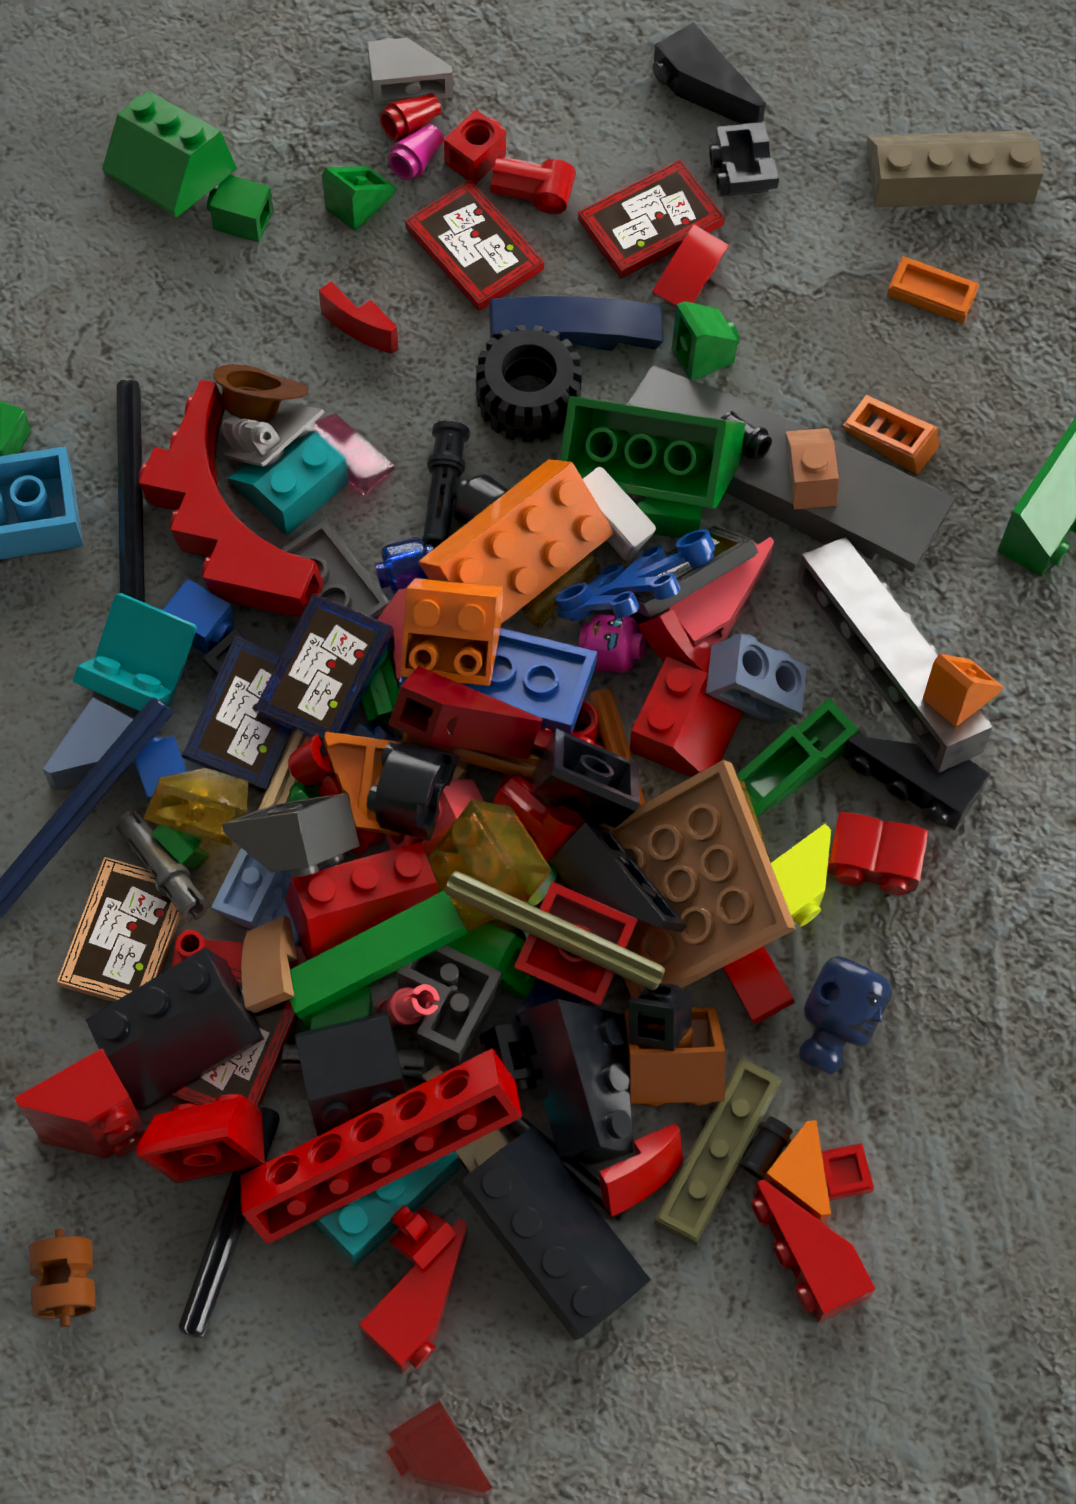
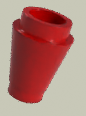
M433 93L390 102L380 112L382 129L389 139L393 141L403 140L441 114V105Z

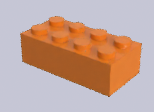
M548 459L424 556L418 563L429 580L504 587L501 614L502 624L615 534L574 464L567 461Z

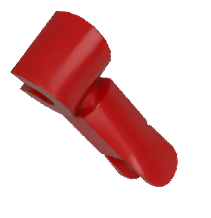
M316 734L290 755L288 760L289 770L292 776L304 785L315 786L321 783L322 785L317 788L320 797L342 794L328 754L324 757L321 756L320 747L322 742L318 734ZM356 830L360 846L350 851L358 855L363 854L368 850L369 845L376 846L382 843L384 834Z

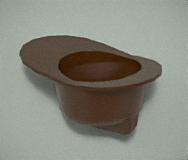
M223 365L215 369L213 375L216 382L222 387V403L225 410L240 419L245 418L269 423L275 418L282 400L300 398L308 393V387L300 382L278 377L262 369L247 365Z

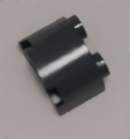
M758 122L716 127V144L709 145V158L711 168H719V172L716 173L718 196L768 192L770 189H777L779 175L775 160L770 157L769 138L765 123Z
M405 741L400 744L388 743L382 755L383 769L378 785L374 784L371 787L366 803L368 811L375 812L380 828L430 841L440 814L439 799L445 786H450L460 756Z

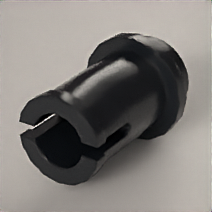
M734 411L727 412L721 417V419L746 423L742 444V453L746 458L761 459L767 454L772 445V438L764 427H754L739 417Z
M769 1116L766 1122L761 1121L758 1124L760 1132L744 1158L739 1162V1166L760 1180L765 1178L783 1147L788 1146L792 1141L790 1136L793 1130L772 1116Z

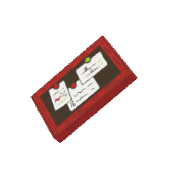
M681 159L578 211L579 223L621 279L677 250L693 225L710 233L723 226L725 218Z
M471 180L463 183L405 220V229L479 312L489 306L492 298L503 297L544 270L542 258Z
M229 965L243 994L242 971ZM288 999L257 1013L251 1011L264 1040L171 1095L199 1106L216 1102V1098L222 1095L239 1094L247 1098L256 1107H260L283 1052V1044L287 1042L297 1018L290 1000Z

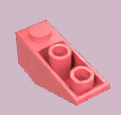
M771 537L760 544L754 542L758 550L756 556L663 611L674 610L692 645L707 640L711 648L712 645L728 637L770 563L774 540Z

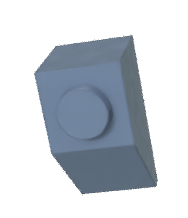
M92 697L43 768L49 786L59 790L79 785L133 719Z

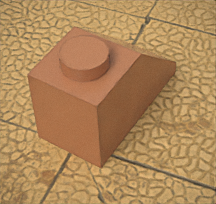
M829 429L786 431L785 439L794 510L837 506L839 475L835 443Z

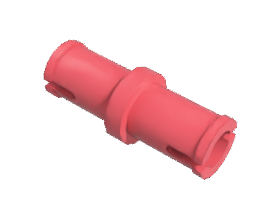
M427 984L419 985L414 989L405 987L395 991L390 998L379 1001L375 1008L382 1010L375 1011L374 1015L388 1012L391 1028L396 1027L398 1024L409 1026L417 1023L423 1015L434 1013L438 1006L431 1004L439 1002L440 997L436 989Z

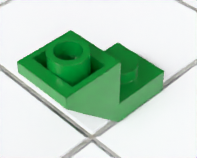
M457 910L468 934L446 944V946L502 972V988L515 999L526 998L537 978L514 968L525 942L512 932L483 920L469 917Z

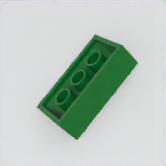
M569 396L559 461L572 462L582 479L596 468L602 467L625 493L716 508L739 467L746 423L600 399Z

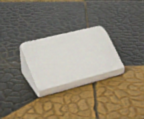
M598 467L587 475L583 481L615 532L606 541L624 561L628 562L654 534L656 527L604 468Z

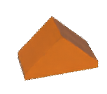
M939 654L933 662L922 699L956 728L997 696L1004 687L971 659Z
M813 1120L807 1121L769 1169L764 1180L826 1224L831 1215L817 1121Z

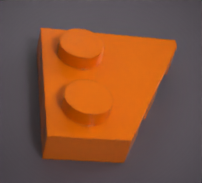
M325 732L323 742L341 793H348L356 830L400 836L401 833L380 828L375 812L368 811L366 803L369 790L374 784L378 785L383 769L382 755L385 747L390 742L396 744L402 742Z

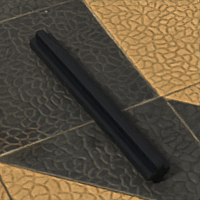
M258 1107L262 1111L264 1156L266 1162L280 1122V1116L278 1112L272 1109ZM256 1167L233 1171L179 1323L180 1331L188 1336L202 1338L206 1333L246 1219L242 1214L240 1176Z

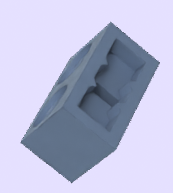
M735 634L727 640L712 645L706 694L767 723L775 724L802 714L807 666L790 658V655L784 651L774 650L757 642L754 636Z

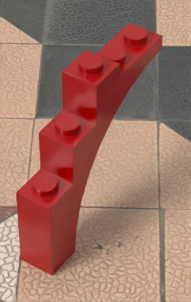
M200 379L194 395H190L187 399L185 416L179 430H175L172 434L170 450L154 447L148 462H145L140 469L139 485L150 505L174 510L170 521V530L181 551L206 557L202 568V578L211 593L226 602L302 618L314 595L320 596L325 582L315 561L285 552L258 537L235 517L223 500L219 490L215 461L218 431L225 408L216 382ZM314 597L304 619H307L309 616L310 620L316 606L314 602H317L318 598Z

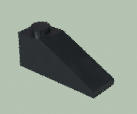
M694 22L655 44L654 63L652 66L654 75L661 84L667 85L676 96L739 124L763 122L766 102Z
M585 822L550 859L551 864L560 874L558 876L559 883L568 889L660 928L682 932L687 927L686 923L609 828Z

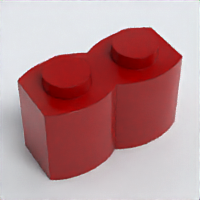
M839 812L827 873L835 876V880L841 884L859 886L862 882H872L880 885V889L883 892L892 895H905L907 891H916L920 881L929 831L910 824L884 822L866 815Z

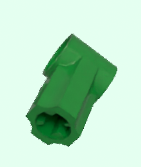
M376 634L367 653H376L382 641L379 635ZM383 640L377 652L380 655V659L371 665L359 689L366 717L371 726H377L378 724L386 726L389 724L399 694L388 648ZM361 664L355 676L356 681L360 677L357 682L358 687L369 665Z

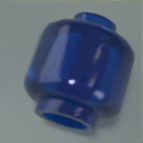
M412 537L385 545L381 551L383 562L374 564L381 589L390 587L392 594L395 595L399 589H406L415 578L429 580L418 561L433 550L432 543L425 545L421 538Z

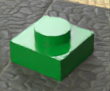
M163 820L151 833L180 864L199 869L210 857L200 847V844L203 842L202 837L184 822L179 826Z

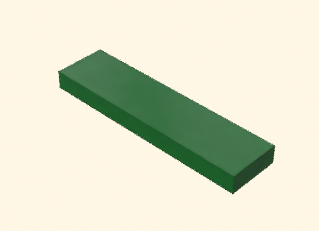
M444 890L290 969L295 997L289 1000L296 1015L301 1020L468 934L451 898L446 895Z

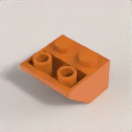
M415 578L406 588L400 676L409 677L420 666L458 683L490 686L500 635L504 587Z

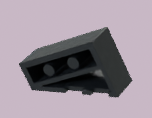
M555 999L519 1012L522 1027L529 1026L537 1054L530 1056L534 1071L542 1070L549 1098L544 1099L543 1102L559 1158L593 1165L634 1153L625 1016L561 999Z

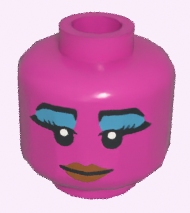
M599 614L595 615L589 624L586 623L582 626L579 647L597 651V664L594 670L626 673L633 668L637 659L642 660L644 658L646 639L642 633H639L638 624L632 617L616 618L615 615Z

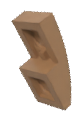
M286 915L251 929L245 935L241 962L245 1009L254 1013L295 997L289 963L297 960L290 918Z

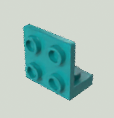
M123 593L114 596L95 657L77 666L72 682L139 711L153 697L170 707L197 626Z

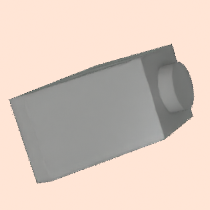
M385 38L367 42L374 106L385 105L390 102L433 93L437 99L453 98L452 66L408 38Z

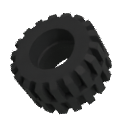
M525 325L516 326V332L512 333L507 328L499 332V340L492 337L486 343V351L481 350L478 356V365H476L477 407H480L483 420L485 422L491 420V429L496 433L504 430L505 438L514 440L516 436H522L523 442H532V437L539 436L541 441L550 439L551 431L557 434L564 431L569 396L581 397L582 367H580L578 352H573V345L568 339L560 341V333L551 330L549 334L543 332V326L534 325V330H526ZM532 375L544 379L550 385L536 392H523L511 387L508 383L516 377Z

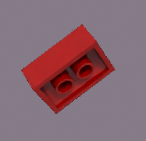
M421 842L321 869L310 875L292 877L285 897V903L308 961L438 894V886Z
M102 1048L14 1097L19 1108L44 1144L107 1159L114 1154L120 1157L135 1150L146 1131L130 1096Z

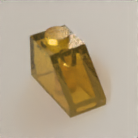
M208 768L161 777L157 782L144 819L232 846L233 841L223 833L222 824L245 815L247 811L248 781Z

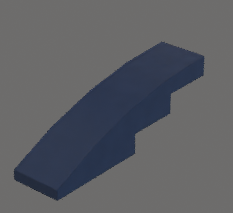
M581 296L492 298L489 302L490 339L493 337L499 340V332L507 328L512 333L516 332V326L525 325L526 330H534V325L543 326V332L549 334L551 330L560 333V341L568 339L572 345L576 344L612 351L618 343L657 349L663 342L661 306Z

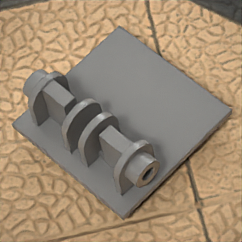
M281 402L275 418L269 423L229 416L221 424V434L230 448L222 455L227 459L262 467L271 465L283 456L284 448L294 439L307 435L314 428V422L325 412L320 408Z

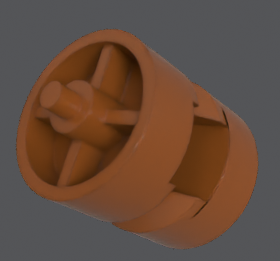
M56 1229L54 1238L39 1240L28 1246L30 1275L38 1279V1282L31 1286L33 1317L60 1319V1327L65 1328L70 1327L71 1317L83 1316L96 1310L95 1281L87 1277V1274L94 1269L91 1239L65 1236V1229Z

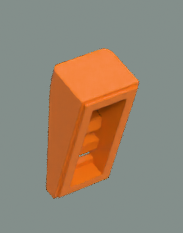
M868 395L864 397L843 424L845 431L915 474L921 472L939 447V436L936 426ZM873 414L878 416L870 428L864 426ZM887 423L891 424L885 434L880 433ZM901 433H905L904 438L900 442L897 441Z

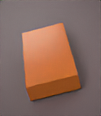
M902 256L889 285L887 296L964 324L978 291L979 283Z

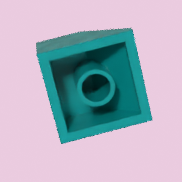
M310 431L307 435L294 439L284 448L283 456L275 463L264 467L246 463L228 478L229 484L286 536L349 483L346 458L316 431Z

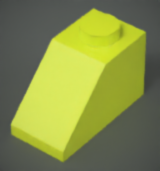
M826 823L771 862L794 924L798 923L800 927L812 921L821 912L819 906L826 887L831 829Z

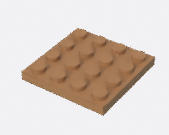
M722 760L639 806L632 815L616 828L609 825L603 826L610 829L687 925L682 932L660 928L639 919L635 925L625 949L662 965L665 968V972L660 984H673L682 989L796 930L731 762ZM624 978L630 996L638 998L645 987Z

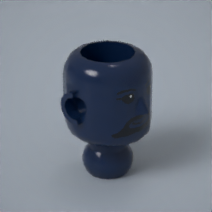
M836 956L826 961L804 1006L806 1020L815 1026L816 1029L812 1037L805 1040L801 1045L799 1051L800 1060L831 1075L837 1072L842 1065L843 1058L841 1052L846 1042L855 1046L867 1045L878 1023L882 1022V1015L892 994L889 980L845 957Z

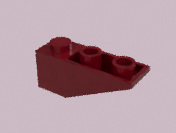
M418 666L401 685L388 725L430 743L528 760L543 719Z

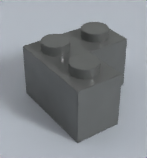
M444 945L398 969L397 980L398 989L405 987L414 989L422 984L430 985L436 989L440 1001L434 1002L431 1005H437L438 1009L434 1013L426 1015L417 1032L418 1049H424V1052L456 1067L464 1062L502 990V972Z

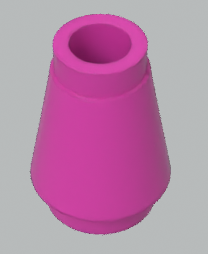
M428 124L397 142L391 147L387 158L390 169L403 180L420 177L439 147L443 144V134L436 126Z

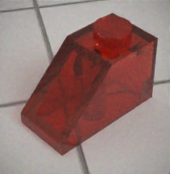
M440 1400L388 1433L393 1446L386 1450L401 1477L409 1472L417 1484L482 1499L492 1494L490 1482Z

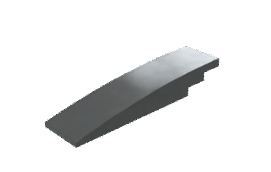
M656 366L651 367L627 403L721 419L725 413L734 411L739 417L754 427H764L772 438V445L769 451L761 459H748L741 450L739 467L725 491L726 493L825 545L847 537L854 548L861 551L865 557L873 560L877 553L911 572L915 570L955 501L954 497L884 462L834 440L839 475L837 506L794 510L785 432L810 430V428L747 401Z

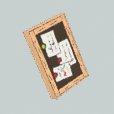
M104 857L58 977L57 983L59 987L115 1002L161 974L181 915L168 897L162 896L156 889L155 883L157 882L149 870Z

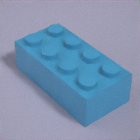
M66 446L0 456V559L83 547L74 472Z

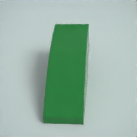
M830 698L822 703L797 727L794 724L791 725L737 774L750 811L756 817H759L780 803L845 752L848 740L852 735L863 737L860 730Z

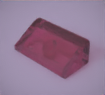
M335 413L314 422L315 426L311 431L318 432L346 458L348 481L363 495L395 469V466L338 414Z

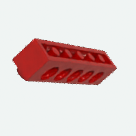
M492 1048L241 1175L242 1214L265 1243L269 1244L521 1118L522 1114L516 1082Z

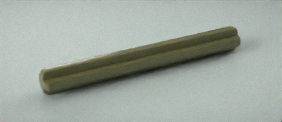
M454 871L445 886L447 896L650 990H655L663 978L665 968L662 965L461 872Z

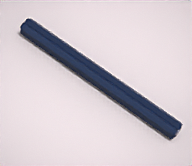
M155 697L148 701L1 876L0 919L3 918L172 716L171 709Z

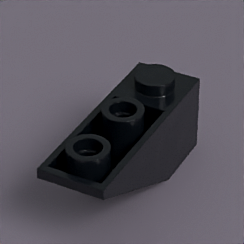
M852 735L848 740L843 758L848 761L851 768L857 773L866 777H874L886 786L891 795L902 801L909 800L923 809L926 817L932 822L941 826L947 825L953 830H956L983 792L991 775L990 772L971 760L964 761L938 773L918 744Z

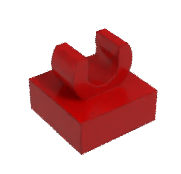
M403 1204L390 1218L399 1229V1232L389 1243L401 1256L422 1270L456 1235L446 1221L424 1207H421L413 1215L408 1207Z

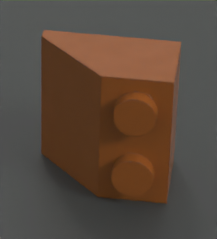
M692 1007L691 1027L674 1051L629 1044V1009H624L630 1104L657 1107L664 1103L688 1102L692 1105H706L710 1102L725 1101V1047L716 1007ZM652 1024L649 1028L665 1032L664 1025Z

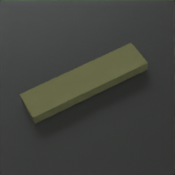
M740 1058L725 1086V1101H717L658 1212L654 1224L695 1246L697 1245L740 1160L747 1150L758 1128V1124L762 1121L782 1082V1078Z

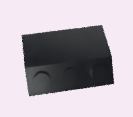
M206 947L86 1019L98 1049H103L123 1086L144 1111L264 1040L251 1011L245 1009L243 994L227 961Z

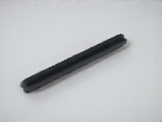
M131 379L128 381L120 380L116 385L120 593L145 603L143 490L139 485V473L142 467L141 391L138 381Z

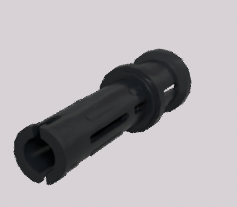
M439 421L432 427L435 443L433 454L429 456L427 461L432 478L427 502L424 535L421 542L424 547L432 550L449 537L454 505L453 495L456 490L457 478L462 475L466 466L462 457L464 443L470 438V430L466 425L455 421ZM447 446H451L450 451H447ZM440 495H444L441 517L437 518Z

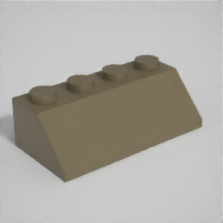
M1027 131L867 136L866 140L874 208L1035 202L1044 174L1039 140Z

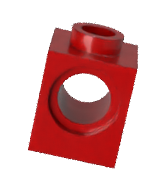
M477 109L444 138V164L466 180H471L475 185L494 167L496 158L506 156V130L496 119L486 117Z

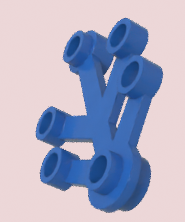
M700 529L681 537L676 543L679 552L666 557L662 546H653L641 552L638 559L626 570L621 563L612 564L601 570L599 576L589 585L579 583L562 590L555 598L558 604L556 607L558 617L562 619L569 618L570 621L575 622L588 617L594 610L612 609L616 618H624L635 613L640 607L634 592L653 591L657 600H664L674 596L681 589L675 574L657 575L686 562L689 563L690 567L696 568L714 559L713 551L715 545L707 529Z

